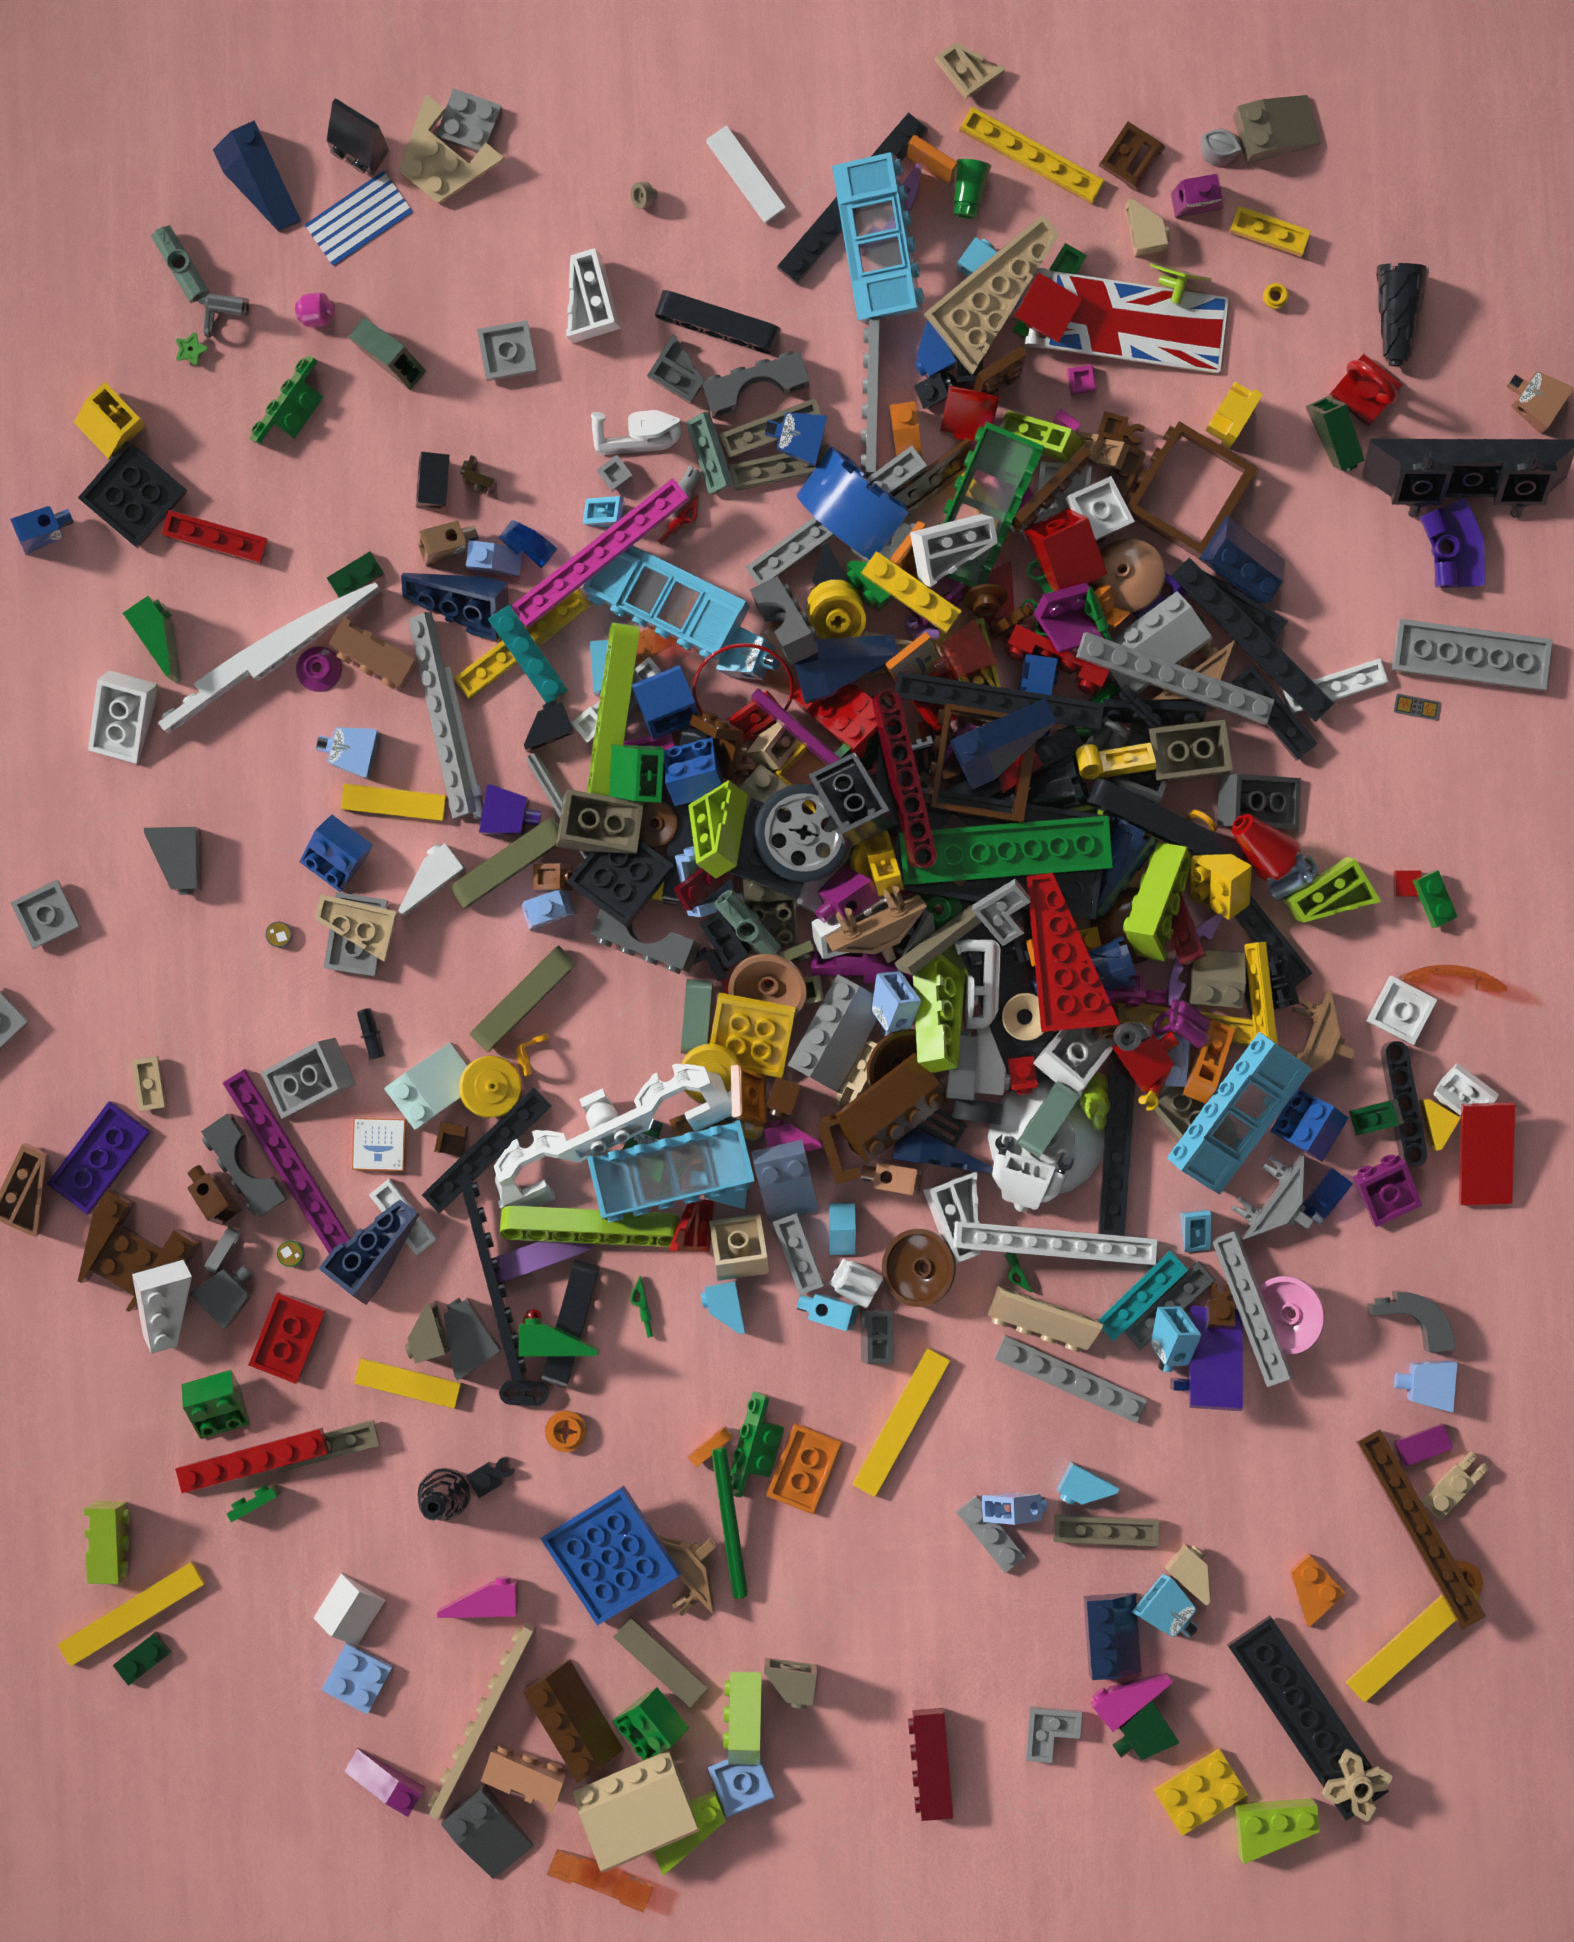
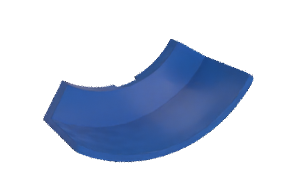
M831 446L797 493V498L829 531L870 560L876 551L880 553L909 511L903 502L892 496L877 483L872 487L870 482L865 479L866 474L855 464L852 458Z

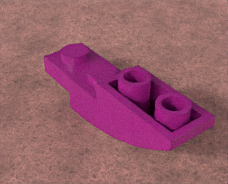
M819 951L813 952L811 971L812 976H837V974L848 976L864 975V983H876L877 974L899 971L895 962L902 958V956L894 951L896 960L887 963L881 952L877 954L850 952L823 959ZM900 971L908 982H913V975Z

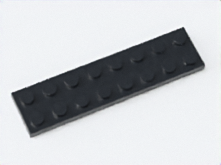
M1270 1615L1227 1644L1323 1788L1328 1780L1344 1778L1338 1761L1345 1749H1349L1362 1758L1364 1772L1373 1768ZM1388 1789L1374 1792L1372 1796L1373 1802L1389 1792ZM1350 1799L1335 1804L1346 1821L1355 1816L1352 1812Z

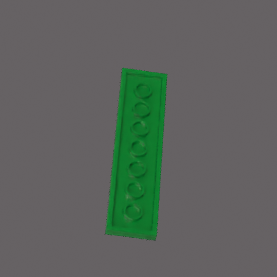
M1108 816L931 830L937 858L935 863L928 868H915L909 863L902 832L899 833L903 885L1113 868ZM912 831L911 833L914 837L919 838L922 832ZM922 849L917 853V859L920 863L924 864L927 860V853Z

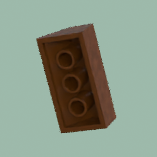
M913 1053L835 1115L850 1149L870 1163L948 1101L939 1081L930 1071L918 1063L917 1054Z
M570 1659L525 1686L523 1694L577 1783L599 1770L624 1749Z

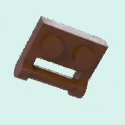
M1127 121L1100 162L1099 167L1124 182L1130 189L1137 191L1142 184V178L1157 155L1163 153L1165 146ZM1145 145L1149 148V151L1132 175L1126 170L1142 146Z

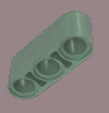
M687 979L681 1040L682 1054H687L697 1046L708 1044L713 981Z
M1057 1081L1021 1134L1017 1144L1039 1158L1080 1095L1060 1081Z

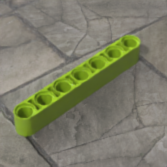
M613 622L610 627L587 793L609 796L612 744L623 745L639 640L638 626Z
M506 1206L501 1210L500 1236L508 1240L670 1247L679 1225L680 1217L673 1213L649 1212L634 1216L633 1212L623 1214L624 1219L608 1223V1219H602L600 1211L595 1209Z

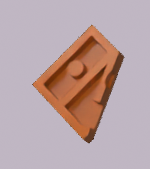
M1307 1554L1290 1570L1296 1595L1304 1615V1621L1310 1628L1346 1593L1310 1554Z

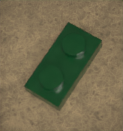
M371 551L328 576L327 580L340 598L367 586L385 574Z
M1397 1098L1349 1111L1356 1136L1404 1123Z
M154 1632L112 1666L129 1686L168 1656L171 1650L158 1633Z

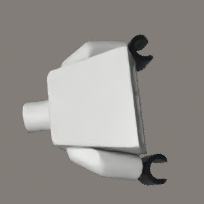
M1003 1134L996 1139L995 1146L999 1152L995 1154L992 1176L998 1187L1002 1189V1198L1004 1200L1014 1203L1016 1210L1025 1212L1029 1208L1038 1209L1041 1202L1047 1203L1058 1196L1067 1177L1065 1172L1073 1167L1074 1157L1070 1164H1064L1062 1162L1064 1153H1062L1057 1163L1059 1169L1055 1171L1056 1167L1010 1152L1006 1155L1007 1150L1014 1143L1012 1136L1008 1138L1007 1145L1002 1143Z

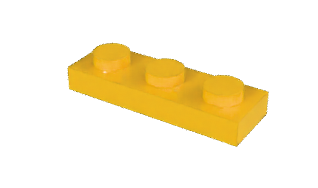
M1241 206L1237 207L1229 233L1299 257L1303 255L1311 232L1309 229Z

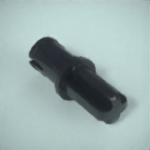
M372 1009L359 1010L357 1016L363 1034L361 1039L364 1038L369 1060L384 1057L385 1054L379 1037L381 1031L377 1030Z

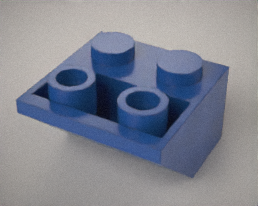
M680 665L632 684L642 720L653 740L689 726L692 714L699 715L695 700Z
M713 737L664 750L665 783L674 806L696 801L724 783Z
M331 814L315 829L299 862L337 891L341 892L363 864L373 844Z
M1298 1088L1285 1105L1270 1132L1302 1152L1323 1162L1349 1117L1336 1107Z

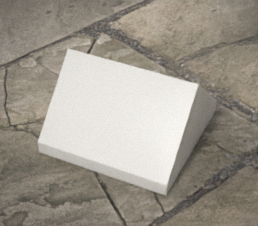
M341 1573L314 1616V1619L331 1637L358 1645L386 1600Z

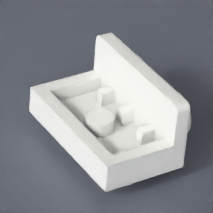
M1458 1063L1438 1082L1434 1092V1096L1443 1105L1449 1106L1458 1113L1460 1118L1461 1104L1494 1103L1499 1095Z

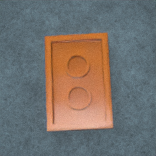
M794 1422L766 1496L814 1515L843 1442Z

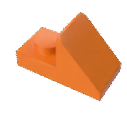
M1102 584L1094 593L1101 604L1109 625L1108 631L1110 632L1130 612L1114 608L1112 588L1109 585ZM1091 617V620L1097 627L1095 620Z

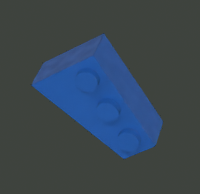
M1026 654L1022 661L1018 690L1052 695L1053 685L1057 684L1058 670H1056L1057 658ZM1050 729L1046 733H1044L1037 741H1041L1042 739H1044L1045 735L1049 736Z

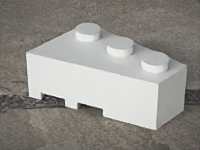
M595 248L571 255L569 275L570 297L567 310L569 315L566 337L572 343H576L621 329L602 255Z
M977 1171L923 1190L939 1235L950 1246L955 1263L981 1254L980 1250L953 1248L955 1222L979 1223L976 1186Z

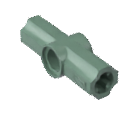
M170 225L162 226L155 230L151 237L189 302H198L199 299L205 298L210 291ZM186 260L184 267L180 269L175 268L177 261Z
M733 890L724 892L715 901V907L735 928L738 938L746 941L757 955H776L781 945L760 922L758 914L750 910ZM745 923H750L753 925V927L746 928L742 925Z

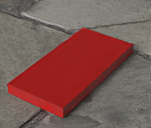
M1514 1102L1461 1104L1460 1205L1512 1204L1515 1136Z

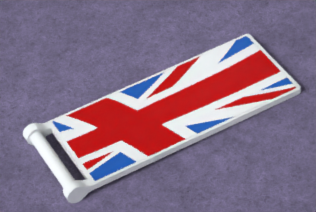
M1038 268L1033 278L1036 277L1038 272L1081 297L1082 301L1059 343L1047 336L1046 339H1042L1039 337V333L1029 328V336L1026 337L1025 346L1216 374L1220 372L1229 301L1227 297L1184 291L1181 304L1171 302L1174 289L1056 272L1045 268Z

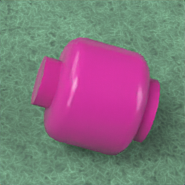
M325 293L303 294L295 304L296 317L306 327L327 326L331 322L332 316L335 315L334 302L329 300Z

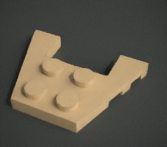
M426 94L398 171L438 204H441L465 188L468 183L477 177L480 178L495 165L502 163L505 158L485 142L472 161L467 163L431 133V130L447 110Z

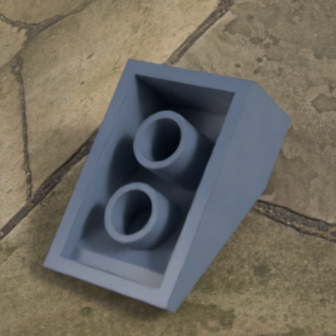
M802 1139L751 1151L768 1222L795 1213L803 1214L819 1210Z

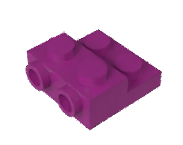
M1387 1155L1381 1159V1164L1374 1167L1363 1166L1358 1169V1174L1352 1177L1359 1196L1365 1203L1372 1224L1375 1227L1423 1206L1407 1163L1399 1155Z

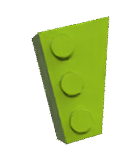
M730 1672V1680H725V1696L730 1697L729 1706H724V1722H729V1732H723V1748L728 1749V1764L760 1765L762 1672Z

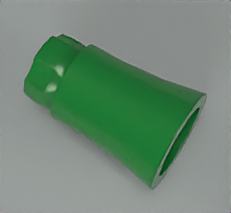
M957 159L953 214L959 218L977 219L986 181L992 166L980 160Z

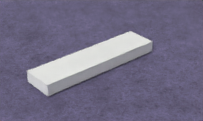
M727 125L706 139L709 148L764 224L786 210L782 201Z
M1381 658L1312 680L1332 701L1389 683ZM1283 690L1288 709L1293 714L1302 712L1303 710Z

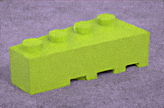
M1158 842L1155 850L1150 853L1148 869L1141 877L1140 890L1138 895H1135L1133 898L1132 911L1130 916L1125 919L1123 930L1136 956L1160 961L1166 960L1168 952L1163 950L1165 941L1172 938V915H1178L1180 908V896L1178 893L1184 892L1191 867V856L1187 847Z
M941 954L913 974V988L921 999V1004L915 1016L917 1061L931 1073L958 1068L965 973Z

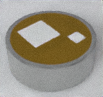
M746 1122L741 1124L745 1140H758L764 1133V1126L757 1127Z

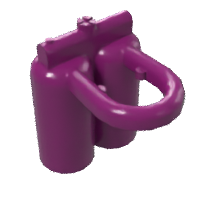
M1173 999L1171 1008L1156 1018L1153 1024V1032L1155 1035L1161 1036L1173 1030L1195 1047L1201 1048L1208 1041L1209 1034L1206 1031L1210 1026L1211 1020L1187 1002ZM1170 1018L1169 1024L1159 1029L1160 1023L1164 1019Z

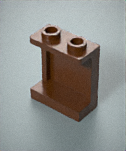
M835 1113L820 1118L822 1123L817 1124L836 1185L861 1177L858 1166L845 1170L842 1169L829 1129L830 1126L839 1124Z

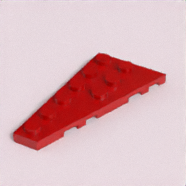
M1053 873L1027 875L1028 895L1031 901L1029 907L1041 1032L1120 1025Z

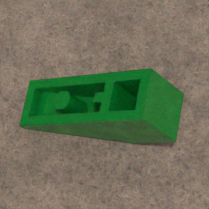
M526 1318L525 1323L519 1324V1356H598L600 1354V1348L549 1323H541V1318Z

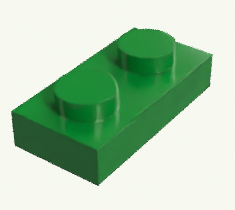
M1439 870L1432 871L1413 880L1432 928H1437L1458 917Z
M266 1484L253 1492L255 1497L248 1501L243 1497L232 1503V1510L226 1513L230 1522H234L279 1496L281 1492L277 1485L269 1488Z

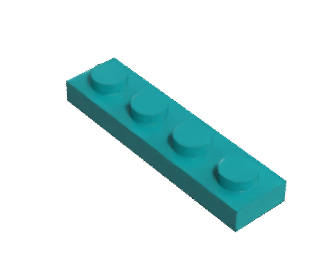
M509 604L488 618L545 703L553 701L568 690Z
M1168 1251L1156 1265H1153L1097 1319V1321L1103 1324L1102 1330L1112 1341H1115L1188 1269L1171 1251Z

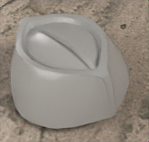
M1214 129L1201 136L1200 143L1203 158L1213 166H1226L1232 163L1241 153L1242 148L1237 137L1227 129Z

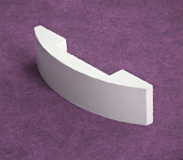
M648 657L634 669L632 684L659 674L662 671ZM633 687L631 688L628 712L638 704ZM599 702L593 707L590 706L571 722L587 743L594 739Z

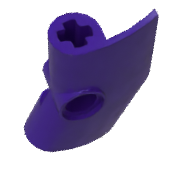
M1460 499L1448 506L1421 516V523L1432 545L1435 587L1458 588L1485 585L1484 538L1467 499ZM1442 542L1450 545V554L1442 552L1440 547Z

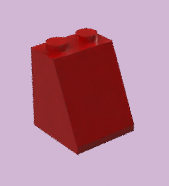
M1067 508L1033 524L1029 528L1023 529L1053 591L1083 583L1091 585L1107 574L1090 521L1080 513Z

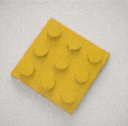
M719 993L710 1044H718L731 1050L737 1056L740 1065L759 1074L782 1078L796 1007Z

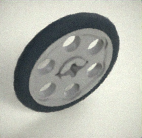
M796 784L776 791L765 801L755 821L754 838L761 859L770 870L780 877L794 882H812L831 875L842 865L850 851V848H845L836 830L825 832L821 828L822 820L829 817L813 785ZM809 800L815 803L816 811L814 814L807 815L802 811V803ZM782 808L788 809L792 815L791 820L786 823L780 822L777 819L778 810ZM805 826L807 827V832L812 835L806 836L804 840H801L800 834L794 831L801 830ZM782 834L786 838V845L782 848L774 847L771 842L773 835ZM824 843L830 847L828 857L821 858L816 854L818 844ZM800 851L805 855L806 861L803 865L796 866L792 863L791 855L793 852Z

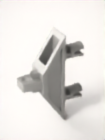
M1270 1154L1267 1157L1275 1168L1264 1163L1261 1168L1279 1180V1185L1259 1210L1241 1196L1238 1197L1237 1201L1245 1210L1232 1205L1231 1210L1249 1222V1226L1240 1237L1244 1240L1287 1223L1293 1227L1295 1222H1297L1305 1229H1308L1313 1223V1220L1303 1213L1306 1209L1302 1205L1303 1155H1300L1292 1167L1289 1168L1274 1158L1273 1155Z

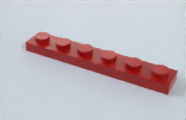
M322 1427L175 1468L181 1493L183 1494L329 1453Z

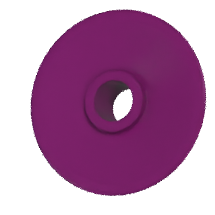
M323 646L312 647L304 651L296 664V674L300 683L308 690L314 692H323L334 687L342 673L341 661L336 657L337 654ZM315 665H322L320 672H314Z

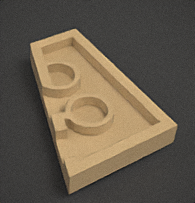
M320 894L315 920L386 962L397 912Z

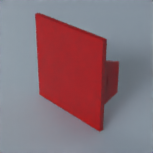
M1038 272L1014 317L1026 323L1027 327L1040 335H1046L1059 343L1082 298Z
M949 386L940 431L953 433L955 439L964 440L968 438L974 442L980 426L984 427L986 422L994 425L1000 396Z

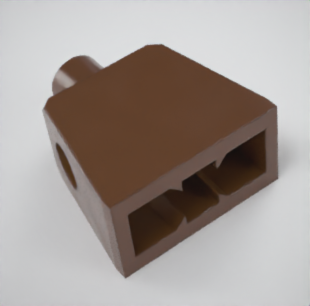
M201 1165L195 1166L187 1173L193 1181L187 1189L207 1221L223 1225L242 1211V1208L218 1176L206 1173Z

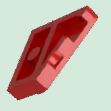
M768 690L764 692L768 697H770L775 703H777L781 707V705L776 701V699L770 694ZM751 701L727 718V721L731 722L733 726L744 731L743 741L756 739L761 733L777 723L754 701Z
M700 1199V1201L686 1205L669 1250L710 1252L711 1231L709 1221H712L713 1200Z

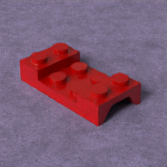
M1016 624L1004 651L1008 652L1007 656L1018 662H1021L1022 659L1024 660L1026 654L1031 655V653L1036 654L1035 656L1057 658L1058 669L1070 675L1073 672L1077 673L1073 683L1078 685L1077 689L1088 695H1091L1092 692L1097 694L1110 671L1076 658L1077 652L1073 650L1059 653L1050 639Z
M847 684L838 689V693L831 698L805 704L800 687L793 695V700L796 704L862 759L866 753L867 741L878 730L873 710V699L856 685ZM890 721L887 726H895L896 723Z

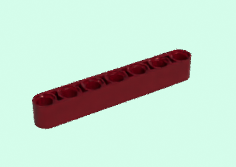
M888 689L874 696L873 710L908 861L915 868H928L936 861V849L902 701L896 691ZM884 695L889 696L892 700L890 709L882 706L881 699ZM890 721L895 722L898 726L896 735L888 732L887 725ZM895 747H900L904 752V757L901 761L894 758L893 751ZM902 772L906 773L910 778L907 787L903 786L899 781ZM908 798L913 799L916 804L913 812H909L905 807V802ZM914 824H918L921 827L922 833L919 838L914 837L911 833V828ZM920 849L927 853V860L924 864L920 863L917 859V853Z

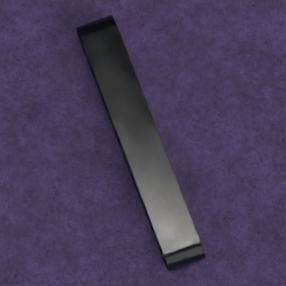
M683 728L680 746L697 740L711 738V736L699 729ZM692 802L674 806L673 803V810L677 817V829L673 838L668 843L667 860L674 865L675 869L664 881L662 894L664 905L683 907L674 891V888L681 884L675 856L683 854V849L694 846L688 806Z
M1096 779L1086 802L1090 806L1125 821L1169 844L1187 847L1191 855L1232 854L1247 862L1248 858L1239 844L1107 780Z

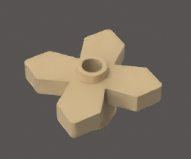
M1345 1749L1338 1761L1344 1778L1328 1780L1321 1793L1324 1798L1335 1804L1350 1799L1354 1815L1368 1822L1376 1809L1372 1800L1374 1792L1387 1790L1393 1776L1378 1766L1364 1772L1362 1758L1349 1749Z

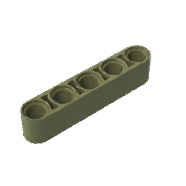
M550 817L454 882L449 888L463 909L471 906L556 848L559 824L555 818Z
M558 945L469 1035L488 1053L577 963Z

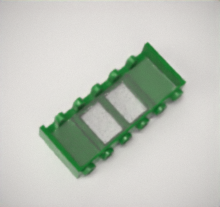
M986 422L984 427H979L974 441L978 442L974 452L969 450L964 465L967 466L964 476L959 474L953 489L957 490L953 500L948 499L943 513L947 514L944 523L978 514L994 518L998 543L974 559L966 561L957 567V570L953 573L945 575V577L959 583L962 582L971 588L987 584L1012 526L1014 516L1018 512L1045 449L1043 445Z

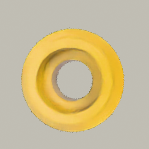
M1279 283L1268 285L1262 295L1265 305L1271 309L1282 308L1289 297L1286 287ZM1277 293L1279 300H1273L1271 294Z

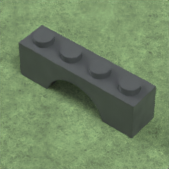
M789 351L779 355V359L773 361L769 359L760 360L755 363L754 367L745 369V367L735 368L730 371L731 374L723 377L719 374L707 378V382L702 383L712 418L736 411L741 393L754 383H771L786 395L808 388L810 381L801 353L794 354L793 351Z
M778 576L750 589L755 604L765 622L784 621L775 631V635L790 665L819 652L815 641L819 640L813 626H810L804 611L801 612L802 610L795 597L792 598L793 595L787 583L782 585Z
M600 909L590 933L598 937L596 942L611 948L612 943L621 946L619 951L634 957L635 952L644 955L642 960L657 965L658 961L667 964L665 969L680 974L681 970L690 973L701 945L692 939L670 932L664 939L658 942L642 943L635 936L632 923L626 928L602 909Z
M225 1114L201 1131L204 1135L202 1138L203 1143L209 1151H215L219 1157L216 1160L218 1165L225 1173L227 1171L233 1178L231 1181L233 1187L239 1194L243 1192L248 1200L246 1205L253 1215L265 1216L289 1199L275 1177L267 1179L257 1178L243 1168L239 1158V1148L246 1134L232 1114Z

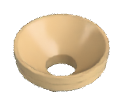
M1029 993L1018 994L1012 997L1004 1006L1002 1022L1006 1031L1012 1037L1019 1040H1033L1044 1033L1041 1032L1038 996ZM1022 1009H1027L1032 1014V1020L1026 1025L1020 1024L1017 1020V1013Z

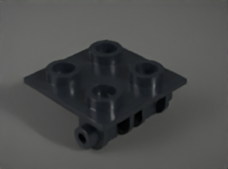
M1287 953L1269 957L1268 965L1274 1010L1299 1004ZM1245 964L1246 983L1244 996L1249 1015L1252 1016L1247 966Z

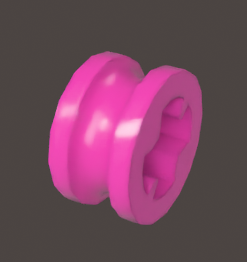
M1145 990L1147 992L1145 1003H1167V1000L1164 998L1167 990Z

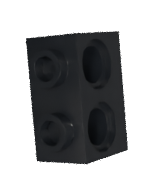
M721 912L700 924L726 968L753 953L747 942L738 938L735 928Z

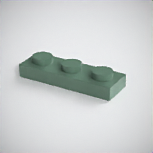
M703 412L688 420L686 425L708 493L716 494L733 485L711 414L710 412Z

